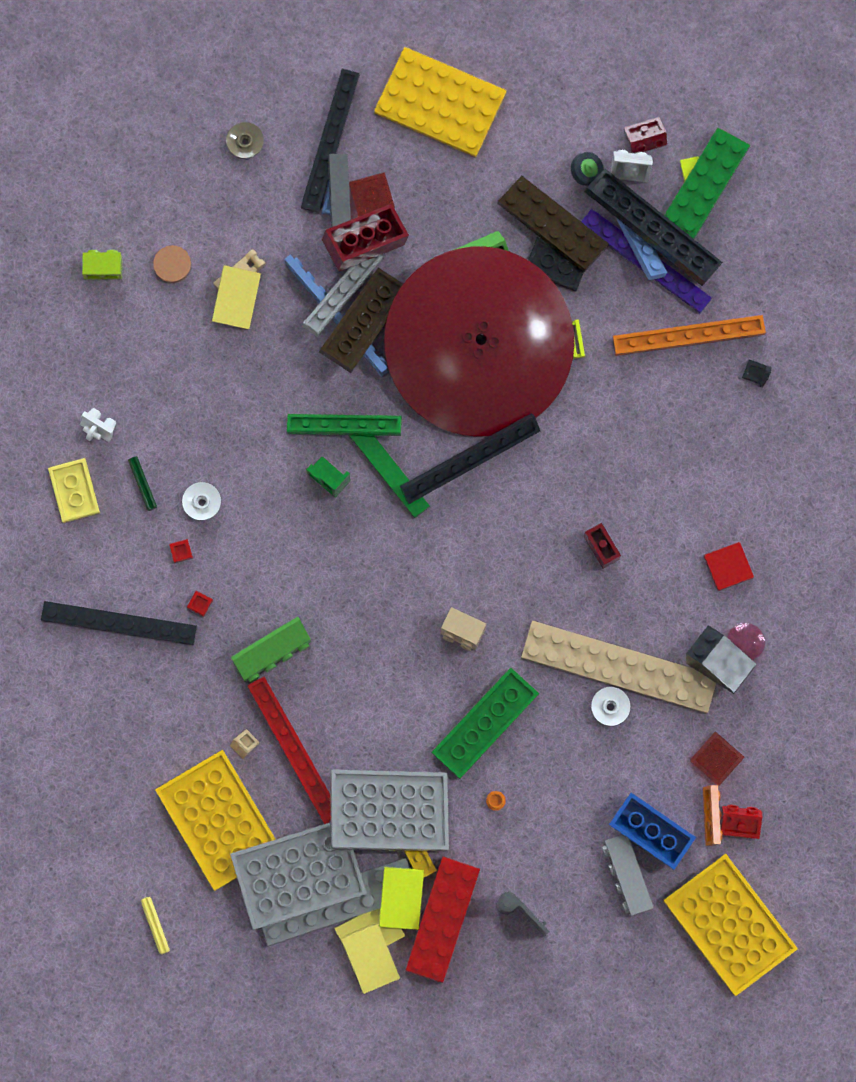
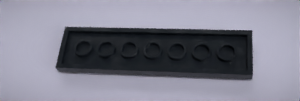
M604 169L584 191L701 286L708 281L723 263L607 169Z

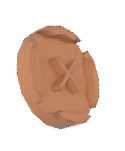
M175 245L160 249L153 261L154 271L157 276L168 283H178L184 280L191 270V259L187 251Z

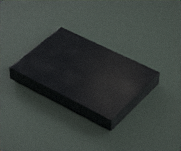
M537 237L528 260L539 267L554 284L577 292L584 272L543 239Z

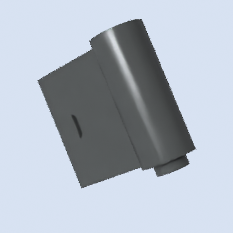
M504 892L500 895L497 901V909L500 913L508 915L518 908L544 937L550 932L545 927L547 923L545 921L541 923L514 893Z

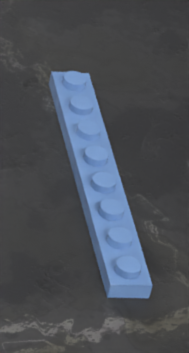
M291 255L286 257L285 265L314 299L320 303L327 295L325 289L321 285L318 287L314 283L315 278L309 271L306 273L302 269L303 264L297 257L295 259ZM338 312L332 320L338 325L345 314L342 315ZM371 344L363 356L382 377L387 373V362L382 356L378 357L374 353L376 350Z

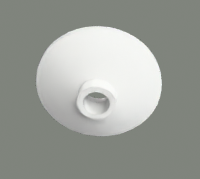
M198 482L187 488L183 495L182 504L185 512L191 518L207 520L218 512L221 505V497L213 485ZM201 499L206 501L203 506L198 504Z
M616 687L603 688L593 697L591 704L592 713L604 725H618L629 715V698L622 690ZM608 704H612L614 706V709L612 711H609L607 709Z

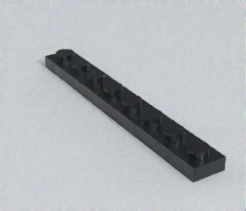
M341 69L301 203V209L316 213L320 212L329 181L328 155L337 154L360 77L358 72Z
M532 413L401 485L400 488L406 502L411 504L539 433L541 430L535 416Z
M44 601L41 621L194 645L197 625Z

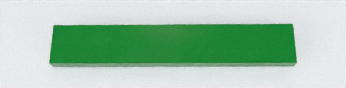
M288 414L286 432L287 434L401 436L402 416Z
M348 435L414 518L430 508V505L423 497L411 504L406 502L400 486L410 480L375 436Z

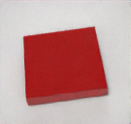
M740 542L704 555L717 591L754 578Z

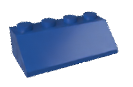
M633 793L629 794L609 824L673 870H675L696 839L694 835Z

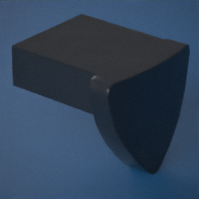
M749 359L742 378L760 384V387H764L772 367Z

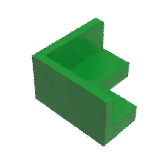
M321 457L314 465L311 464L306 469L307 474L335 498L351 481L348 471L343 475L324 457Z

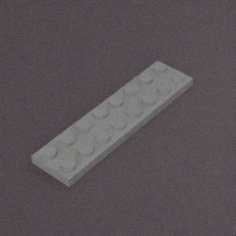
M406 858L362 872L361 876L367 895L263 927L268 946L380 909L384 867L409 869Z

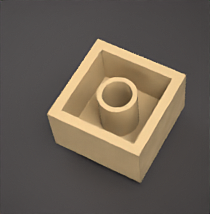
M451 607L441 627V635L448 642L453 643L456 641L460 643V647L465 650H476L485 632L486 623Z

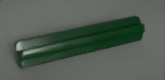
M137 456L128 459L146 508L148 511L157 508L139 459Z

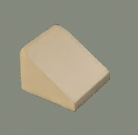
M246 729L232 741L230 747L244 759L260 742Z

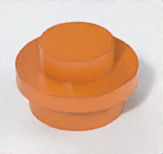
M493 791L488 794L486 804L491 810L498 811L505 806L506 799L503 793Z

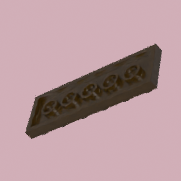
M522 175L498 200L497 204L584 273L609 246L608 242Z
M378 267L321 347L319 353L352 373L386 324L392 302L403 283Z

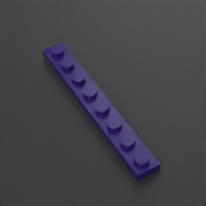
M591 208L581 222L608 242L609 247L643 271L623 231ZM661 260L667 274L665 277L654 280L701 314L712 300V297Z

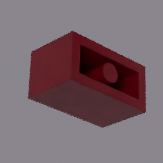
M602 522L584 533L583 537L602 569L620 560L621 554Z

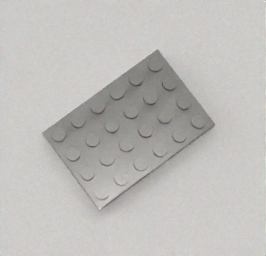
M365 770L330 771L331 849L449 850L447 773Z
M331 822L230 854L253 930L367 895L354 850L331 849Z

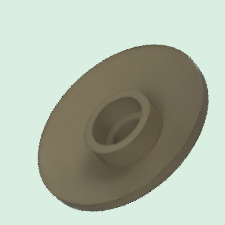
M241 122L229 130L226 143L233 155L247 159L256 156L261 151L264 144V136L260 128L255 124ZM248 140L249 143L247 145H243L242 141Z

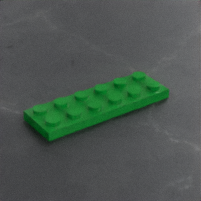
M717 127L664 216L695 239L748 152L750 144Z
M510 668L431 753L454 775L461 779L535 700L539 693L517 672Z

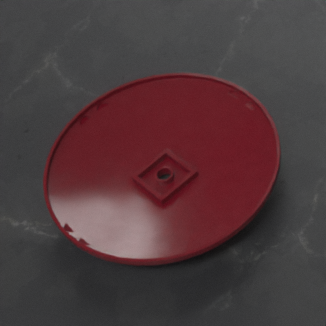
M474 246L458 248L432 258L414 271L405 281L395 296L388 313L384 334V350L389 373L397 390L418 415L431 424L451 433L464 436L486 437L497 433L531 413L537 418L553 403L561 392L571 369L574 354V330L570 312L562 294L553 281L539 267L520 255L507 250ZM477 335H484L486 337L484 345L476 343Z

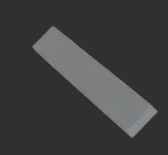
M379 255L350 267L303 322L302 327L318 337L379 265L383 256Z

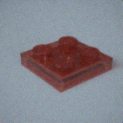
M385 172L349 182L358 217L390 204L395 209Z
M715 731L690 759V762L719 787L745 757Z

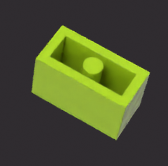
M88 250L83 252L82 275L84 279H122L121 252L117 250H107L106 252Z

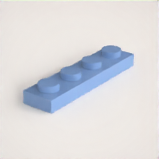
M617 219L648 280L665 277L667 271L655 248Z

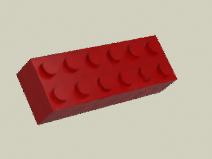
M444 856L442 857L405 971L440 983L444 982L480 868Z

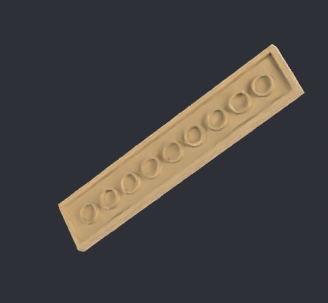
M536 621L531 623L521 657L525 660L706 714L709 711L716 686L714 681L693 668Z

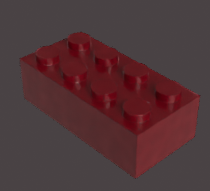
M390 204L326 229L322 242L338 271H342L404 246L409 234L393 205Z

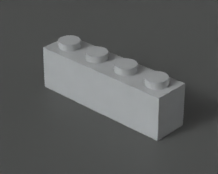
M624 835L605 840V846H602L605 858L609 857L611 864L608 867L611 875L616 876L618 883L615 884L618 895L622 894L624 902H622V907L625 914L629 913L631 917L653 909L654 907L630 840Z

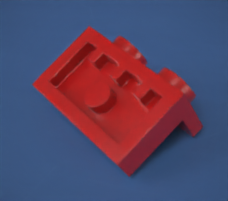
M736 805L722 806L723 814L720 828L722 835L760 839L763 818L761 810L755 807L739 808Z

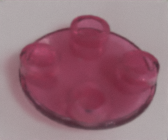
M740 623L734 626L727 635V638L752 660L758 658L764 650V635L757 626L751 623Z

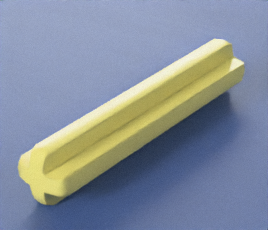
M146 897L141 900V904L160 954L167 953L170 949L152 899Z

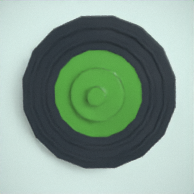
M584 152L577 155L571 163V174L574 180L582 186H589L604 170L601 159L592 152Z

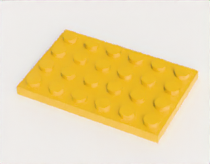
M404 47L378 101L374 114L477 157L507 90Z
M223 750L155 789L214 891L237 879L231 853L276 840Z
M724 854L663 900L735 997L798 950L727 854Z

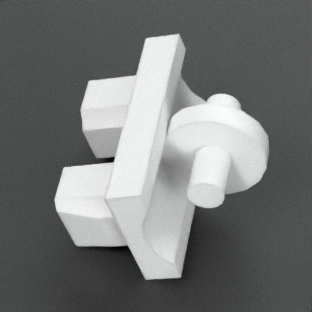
M95 408L91 409L88 413L84 411L81 416L80 425L84 427L83 431L88 433L86 439L91 441L94 437L97 440L102 438L110 442L116 421L107 418L103 423L99 420L101 413Z

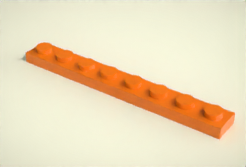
M763 315L615 335L612 338L615 356L761 336L765 335L766 331Z

